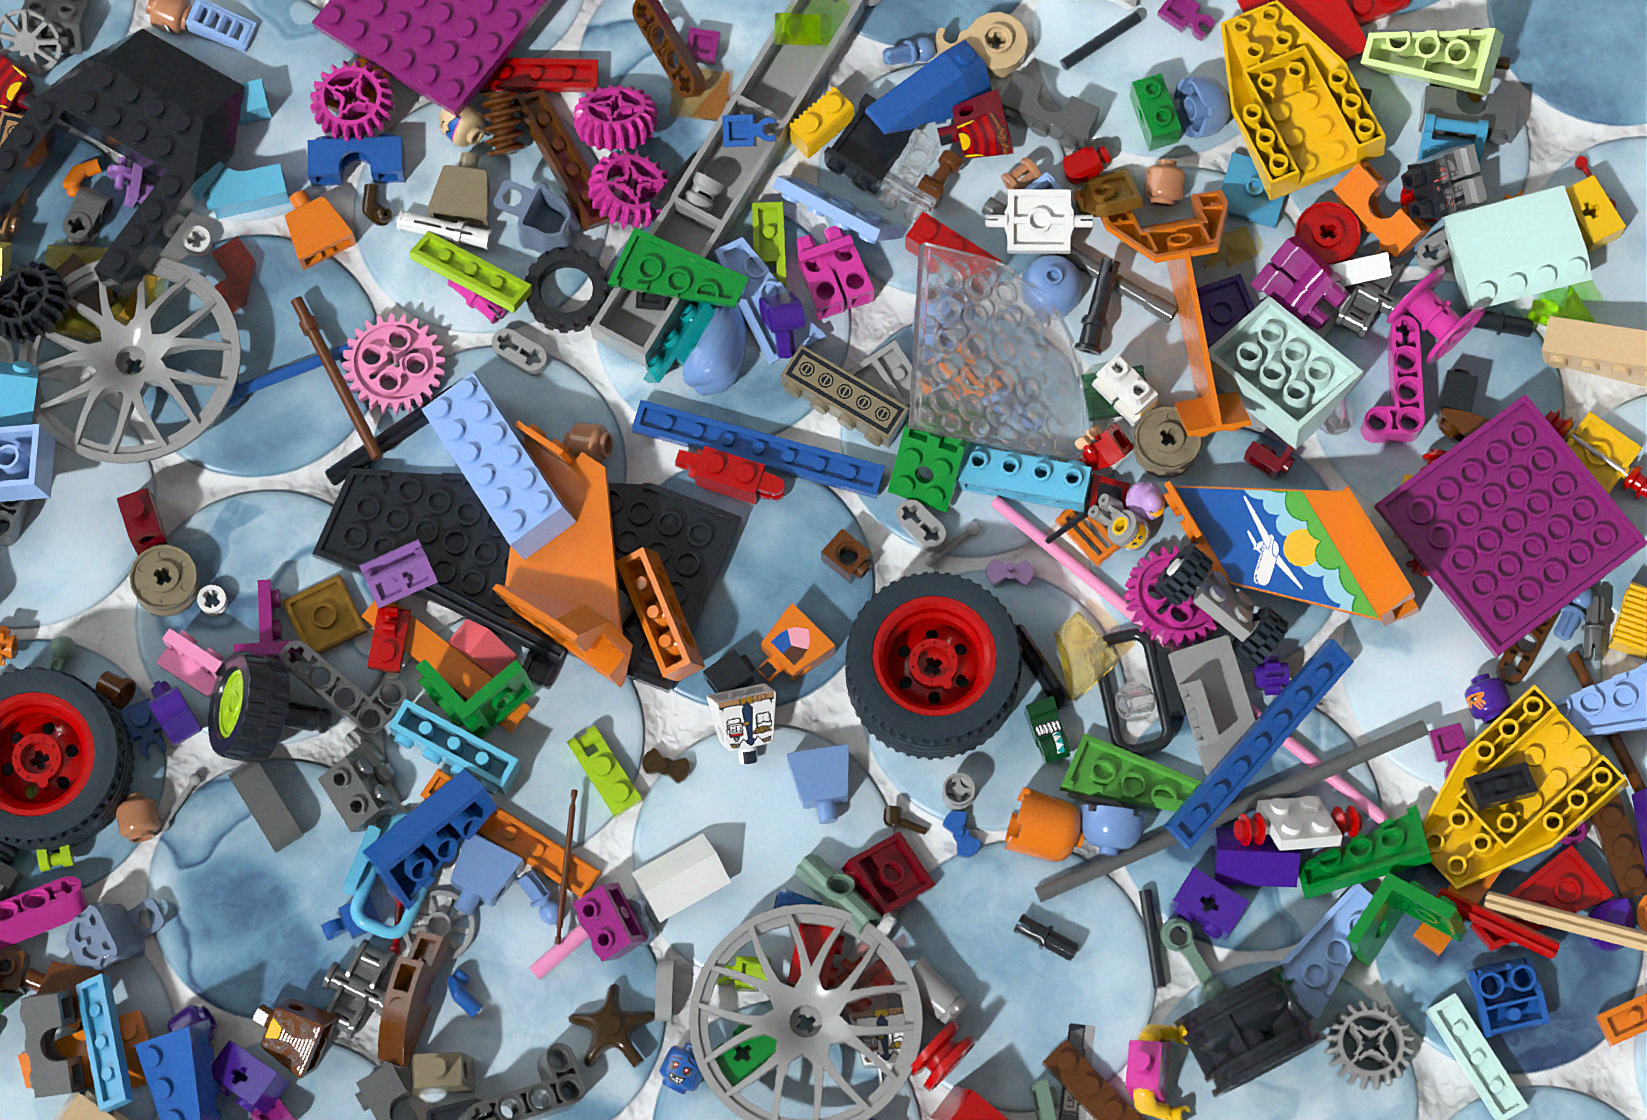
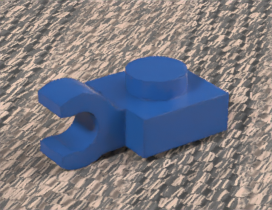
M368 896L363 909L364 914L368 918L382 923ZM351 902L338 908L342 917L332 919L320 925L327 941L349 931L352 939L368 933L358 927L353 921L350 912Z

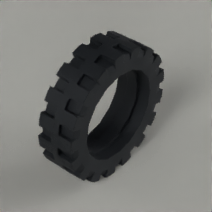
M558 247L551 249V253L547 255L545 253L541 254L538 257V261L535 264H531L528 269L529 274L525 277V282L532 285V294L526 299L529 311L538 323H543L545 328L551 331L557 329L559 333H568V330L579 332L586 325L590 327L609 296L608 281L604 268L600 266L599 261L594 256L590 257L587 251L582 249L577 251L574 250V247H565L563 250H559ZM566 267L579 269L587 274L593 286L592 296L587 304L577 311L568 313L554 311L549 308L542 300L540 293L545 278L555 270Z

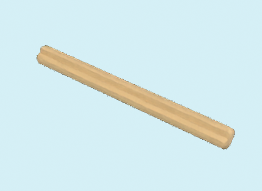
M1491 891L1486 894L1484 907L1496 913L1647 952V932Z

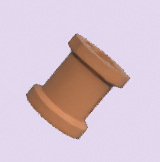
M1024 157L1017 168L1009 174H1002L1001 180L1007 190L1025 189L1042 174L1032 160Z

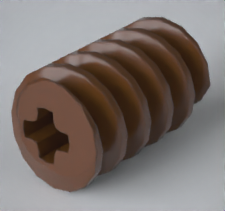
M512 91L480 94L490 97L489 100L481 104L483 108L491 110V112L483 115V120L492 122V125L484 128V132L494 135V137L485 141L486 145L495 147L494 150L487 153V156L517 154L518 150L525 147V143L516 141V138L524 135V131L514 128V126L523 122L522 118L513 116V113L521 110V106L512 104V101L519 98L520 94Z

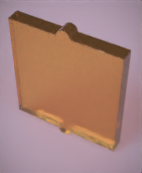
M701 70L706 86L705 91L700 97L683 98L678 94L674 86L670 88L672 99L669 116L717 122L725 109L726 102L730 100V96L727 94L730 73Z

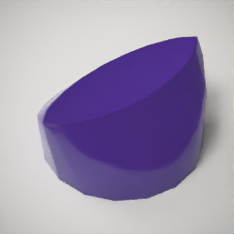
M1617 898L1603 902L1594 907L1587 915V917L1634 929V912L1628 898ZM1587 937L1592 945L1605 952H1614L1625 947Z

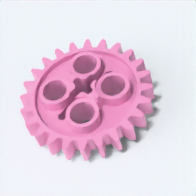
M390 313L388 322H384L378 315L376 318L377 325L373 326L366 320L365 332L357 328L355 329V336L358 340L348 338L347 344L352 350H343V357L349 360L342 363V369L349 372L344 375L346 383L354 382L350 386L352 394L360 391L358 396L359 403L369 399L370 410H373L379 404L381 405L382 414L386 413L388 407H393L395 415H398L401 406H404L406 411L411 413V403L415 402L420 407L423 405V396L428 399L433 398L430 388L440 389V382L435 378H444V370L438 368L445 365V358L439 357L443 353V346H434L438 341L436 334L427 337L429 333L428 325L418 329L417 318L408 324L406 314L401 316L400 321H395L393 313ZM397 338L407 342L402 348H395L390 345ZM413 349L418 350L417 353L409 354L410 351H412ZM368 355H376L380 358V361L374 365H369L363 360ZM392 360L395 364L399 363V367L395 368L394 365H388V362ZM417 363L422 365L424 370L414 374L408 371V367ZM378 374L375 379L369 378L371 375ZM386 380H393L397 383V386L392 390H386L381 387V384Z

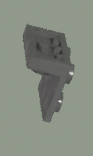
M90 0L24 1L22 9L42 14L55 26L61 39V53H83L85 45L82 21ZM19 14L17 20L18 28L21 30L23 28L22 14ZM29 15V27L36 29L42 23V20ZM48 25L40 32L42 39L55 38ZM56 45L40 46L46 52H56Z

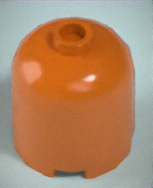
M1023 787L1017 797V800L1021 801L1019 814L1012 813L1005 837V842H1007L1005 849L1050 862L1065 860L1072 854L1075 847L1081 848L1085 838L1081 831L1082 820L1079 810L1068 801Z

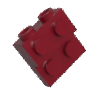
M900 831L850 858L841 868L844 874L849 875L854 880V890L882 916L881 921L900 911L906 904L931 891L936 886Z

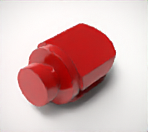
M1102 145L1097 148L1096 152L1092 146L1085 147L1064 157L1063 168L1066 179L1071 184L1079 185L1099 175L1103 171L1102 163L1106 165L1111 162L1106 148Z

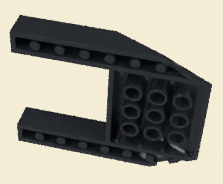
M143 28L86 58L38 95L1 144L0 222L71 127L159 176V181L94 267L102 285L127 299L235 153L237 128L241 118L240 109L245 93L244 85Z

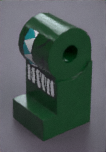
M1051 696L1027 704L1024 714L1044 763L1048 764L1069 757L1070 749L1057 713L1054 697Z

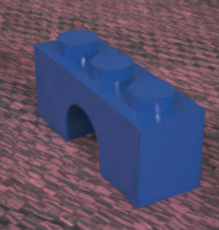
M383 133L378 135V137H365L362 135L361 141H357L355 135H351L348 142L344 141V138L333 139L330 136H320L316 140H308V177L312 186L343 185V172L350 163L355 161H363L370 165L374 184L405 182V147L401 136Z

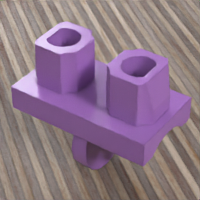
M119 157L118 165L109 166L107 175L115 179L114 188L123 189L124 182L127 181L124 206L133 208L136 202L142 203L155 186V184L141 182L142 174L157 175L133 161L130 162L129 168L127 167L128 159Z

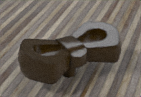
M656 748L648 751L642 759V767L646 774L660 773L661 775L669 776L677 784L685 781L690 774L691 769L688 759L680 758L672 761L669 758H663Z

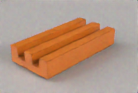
M1066 509L1055 519L1060 528L1068 523L1066 521L1067 518L1073 520L1077 517L1074 513L1075 510ZM1088 516L1086 519L1111 545L1108 549L1082 521L1075 526L1099 550L1100 555L1087 544L1074 528L1068 530L1066 534L1098 568L1121 547L1110 541L1107 528Z

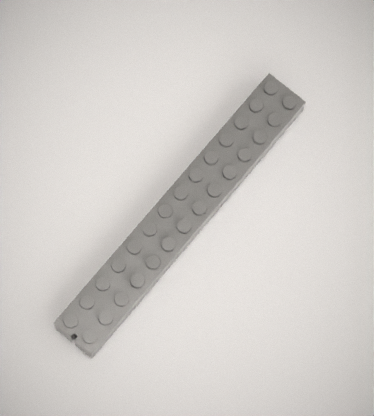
M791 0L650 228L649 234L713 261V251L720 248L790 135V123H794V119H799V115L803 114V111L864 14L865 0H837V2L834 0ZM756 115V123L767 117L777 119V124H769L765 129L767 135L778 136L777 141L768 142L760 137H756L757 146L723 147L722 116ZM696 171L724 185L721 193L716 195L713 200L714 207L711 213L682 199L685 192L692 188L694 184L692 179ZM699 191V194L706 197L707 194ZM614 287L590 326L592 338L647 367L688 300L669 297V306L665 311L636 309L637 291Z

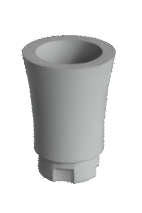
M922 955L911 968L919 989L922 1009L936 1021L939 1019L948 1025L957 1019L968 1003L962 999L963 997L958 996L960 992L951 986Z

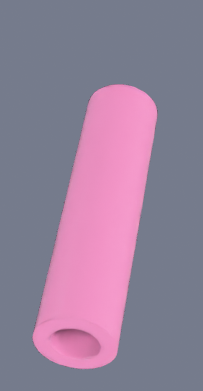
M579 924L561 940V945L553 946L529 967L539 980L542 979L589 938L588 933Z

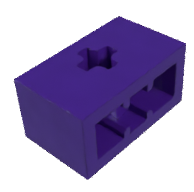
M1193 867L1170 906L1175 908L1174 913L1187 922L1194 920L1203 926L1202 931L1216 940H1219L1220 937L1227 940L1250 901ZM1210 900L1214 903L1213 909H1210L1208 913L1202 910L1204 904Z
M231 1040L228 1041L212 1063L213 1079L218 1083V1091L227 1097L232 1092L239 1097L236 1103L251 1114L257 1109L267 1116L290 1084L279 1073Z

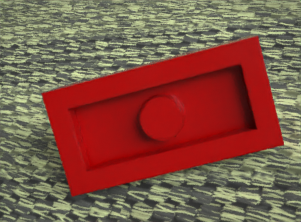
M383 606L377 610L367 665L368 669L401 674L411 610L399 609V607Z

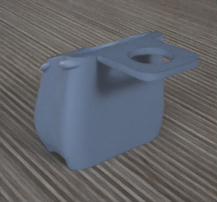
M504 180L493 200L496 208L519 217L517 228L520 245L525 249L534 250L540 254L545 253L547 255L551 253V249L558 247L559 250L571 247L572 239L581 227L580 221L573 208L568 204V201L564 197L552 193L545 182H540L536 184L534 189H530L514 181ZM514 189L520 192L522 198L519 204L509 206L504 203L503 196L508 190Z
M147 898L129 911L121 904L92 903L82 913L73 918L66 936V945L72 951L77 966L94 970H105L119 964L121 960L142 956L145 951L143 940L164 927L166 920L154 898ZM146 908L151 909L155 915V922L149 928L142 926L139 920L140 913Z

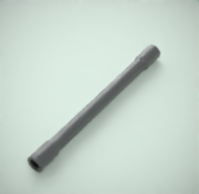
M990 197L986 201L981 213L984 215H1005L1007 206ZM1071 246L1070 254H1055L1065 257L1074 263L1077 268L1097 279L1101 263ZM1117 274L1114 290L1143 306L1146 311L1168 324L1171 322L1178 310L1177 306Z

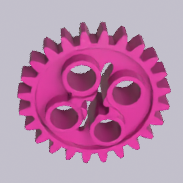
M1174 546L1171 554H1168L1165 547H1161L1158 556L1153 551H1150L1146 559L1141 557L1137 567L1132 568L1129 574L1132 578H1128L1125 583V587L1129 590L1126 591L1124 599L1131 601L1128 603L1126 611L1136 612L1131 621L1132 623L1139 621L1143 623L1140 628L1141 633L1148 629L1152 631L1150 640L1153 641L1158 635L1162 636L1163 646L1168 643L1169 639H1173L1176 648H1179L1182 640H1185L1189 647L1193 645L1195 638L1202 643L1206 639L1207 634L1212 636L1217 629L1216 626L1220 627L1221 624L1193 602V595L1190 594L1188 600L1183 601L1181 605L1175 606L1172 603L1163 614L1157 613L1169 600L1155 590V584L1158 582V577L1163 574V569L1168 567L1170 560L1174 559L1179 552L1177 546ZM1148 592H1155L1159 595L1160 599H1153ZM1171 614H1178L1182 617L1183 622L1176 621Z

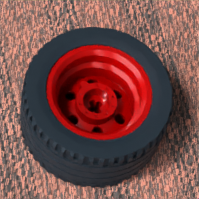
M926 571L919 575L914 573L908 577H901L897 582L895 580L890 582V585L887 587L883 586L881 591L873 594L870 601L867 600L863 609H860L857 619H854L847 640L845 658L846 686L850 703L855 710L856 716L861 719L860 723L868 729L871 735L874 734L877 741H882L887 748L891 747L895 749V752L905 753L908 757L911 755L916 756V759L924 757L928 758V760H933V758L941 760L949 756L954 758L955 755L966 754V751L975 750L979 744L982 746L988 738L994 736L996 730L999 731L1003 722L1007 720L1016 700L1021 678L1023 657L1020 635L1017 634V627L1012 621L1011 614L1006 612L1007 608L999 603V599L996 596L994 597L991 591L988 589L984 590L981 584H976L969 578L967 580L963 579L958 574L956 576L950 575L948 572L940 574L938 571H934V573ZM934 630L938 633L937 639H927L926 633ZM957 645H963L966 647L967 652L965 655H958L954 648ZM901 647H908L911 652L910 655L901 657L898 654V650ZM932 665L933 668L938 666V674L934 675L932 672L927 674V666ZM967 679L968 685L966 687H959L956 684V680ZM912 681V685L908 689H902L899 682ZM936 692L941 699L935 705L931 704L928 700L929 694Z
M36 666L35 669L31 667H25V669L21 670L13 669V672L6 671L0 676V841L27 851L46 849L48 852L59 850V847L70 845L73 848L78 843L86 842L88 838L95 837L98 831L104 830L108 822L113 821L117 807L121 802H124V797L131 789L129 786L133 782L132 771H134L135 767L132 761L135 758L132 752L133 744L130 742L131 736L126 729V724L107 699L92 686L72 674H67L61 670L55 671L53 668L45 669ZM48 723H53L55 731L49 735L45 734L43 727ZM17 732H21L23 738L17 744H14L12 736ZM74 745L78 747L79 752L76 756H67L66 753ZM43 755L49 759V761L45 762L44 769L36 765L41 762V756ZM10 763L14 767V772L6 776L3 773V768L6 764ZM64 776L69 779L70 784L68 788L60 789L58 787L57 780L60 777ZM29 786L37 788V795L34 798L26 796V789Z

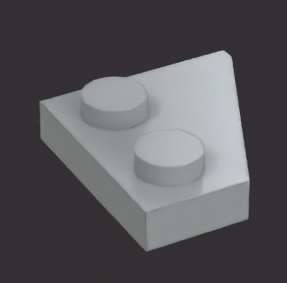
M896 340L847 371L908 408L930 394Z

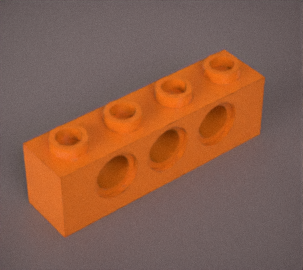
M642 547L617 560L616 564L662 676L674 681H680L705 668V664L658 552Z

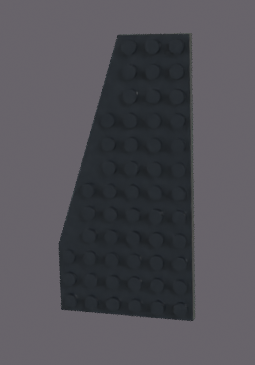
M350 468L313 550V557L363 576L359 565L418 539L438 583L551 639L518 615L493 590L496 584L505 586L510 545L464 474L405 473L382 469ZM609 483L616 561L642 547L658 552L693 636L737 532L741 516L653 483ZM616 564L618 588L629 596ZM417 591V592L411 594V595H414V596H416V597H419V598H422V599H424V600H427V601H429V602H432V603H435V604H437V605H440V604H438V603H436V602H434V601H432V600H430V599H428V598H426V597L420 595L419 591ZM635 610L622 625L623 635L633 645L626 677L670 693L674 680L662 676ZM565 649V651H564L565 654H568V655H570V656H573V657L577 658L575 655H573L572 653H570L568 650Z

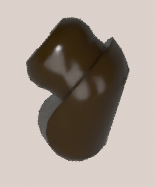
M365 184L362 213L377 226L387 225L392 219V211L389 208H384L378 202L380 187L376 184Z

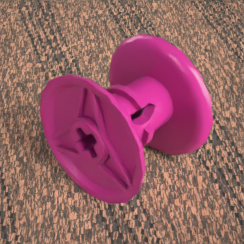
M1442 266L1421 280L1398 303L1386 320L1387 323L1392 324L1401 316H1408L1411 313L1421 323V329L1423 331L1428 330L1438 340L1427 356L1426 360L1429 365L1438 361L1456 346L1478 323L1486 311L1483 307H1477L1460 318L1450 308L1452 303L1449 300L1444 302L1434 292L1445 275V269Z

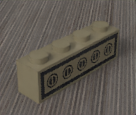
M803 345L799 346L781 374V385L784 386L783 390L787 394L797 399L801 396L811 402L810 406L817 412L824 415L828 412L838 418L837 422L848 430L857 429L865 434L864 438L875 446L882 444L889 448L909 418V408Z

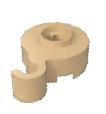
M1002 12L987 13L977 18L967 30L959 33L958 40L954 43L944 41L945 29L943 27H940L936 33L935 46L939 55L966 40L985 61L988 76L993 79L1005 78L1019 66L1021 67L1027 53V33L1023 25L1012 15ZM1000 42L1002 44H1000L999 49L992 48L993 44L990 43Z

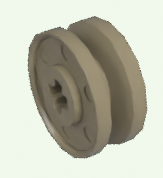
M1162 406L1149 411L1141 418L1133 437V453L1137 463L1146 472L1156 477L1173 478L1184 474L1193 466L1201 448V437H1188L1175 407ZM1168 438L1173 442L1172 444L1169 443L1168 446L1162 444V440L1165 442V440Z
M167 544L153 546L142 552L133 562L129 575L131 589L141 607L153 615L162 617L176 616L188 610L197 600L201 588L200 574L190 555L179 547ZM167 576L171 578L169 583L164 582L161 585L159 582L162 578L166 580Z

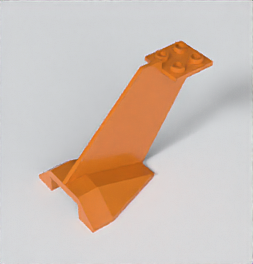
M1222 190L1191 195L1193 218L1140 227L1132 210L1100 217L1105 230L1154 263L1167 261L1197 396L1196 399L1174 402L1176 412L1188 437H1204L1212 432L1223 430L1237 431L1242 427L1251 426V419L1237 391L1216 394L1191 257L1219 252L1229 210V202Z
M517 421L514 426L524 436L525 445L577 522L525 560L510 546L505 586L496 584L493 590L518 615L555 642L563 645L570 653L621 688L625 683L633 645L622 632L607 469L583 452L577 458L568 452L569 448L555 438L551 442L546 438V433L536 425L531 423L527 427L520 421Z

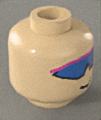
M470 103L458 117L444 109L441 111L439 128L455 145L467 147L481 141L484 136L486 122L483 120V115Z

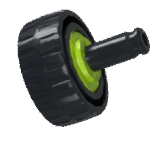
M237 651L225 660L213 687L208 714L209 741L213 751L220 757L260 763L269 758L281 738L284 727L310 732L318 731L324 734L331 726L332 713L328 708L320 709L317 706L289 701V675L285 664L279 658L260 653Z

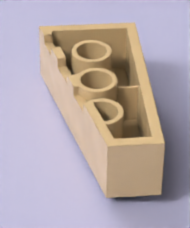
M1549 316L1542 347L1544 363H1548L1549 366L1558 369L1569 368L1647 387L1646 330Z

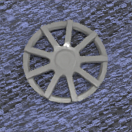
M16 9L7 12L0 18L1 55L24 72L37 73V75L51 69L57 63L61 55V39L55 26L45 16L28 9ZM22 14L23 28L21 30L12 21L11 16ZM29 15L42 20V23L36 29L29 27ZM4 22L10 27V29L16 35L7 34L1 31ZM48 25L55 38L42 39L40 32ZM1 39L12 41L15 44L4 49ZM56 45L55 55L49 54L40 46ZM19 50L20 55L16 62L8 54ZM35 53H38L50 62L40 66ZM26 54L29 55L34 67L23 65Z
M447 890L428 891L424 899L428 902L431 914L426 916L419 912L417 918L424 921L425 925L411 928L403 936L407 947L411 949L412 942L409 935L417 934L418 930L443 936L451 941L450 945L455 952L444 956L442 963L454 960L462 956L473 941L476 932L474 913L468 916L470 922L469 929L456 927L453 925V922L462 918L465 914L458 912L453 916H448L447 913L453 899L457 900L459 895ZM432 896H447L441 912L436 911ZM452 932L468 935L461 947L451 937Z

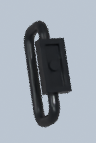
M1138 628L1125 629L1102 636L1094 646L1093 663L1112 744L1142 756L1165 749L1171 743L1174 736L1173 719L1184 717L1186 714L1168 654L1171 653L1170 649L1157 650L1154 640H1150V635L1146 631L1141 633ZM1129 641H1137L1142 644L1162 729L1161 735L1157 739L1137 744H1129L1123 737L1105 657L1106 650L1110 646Z

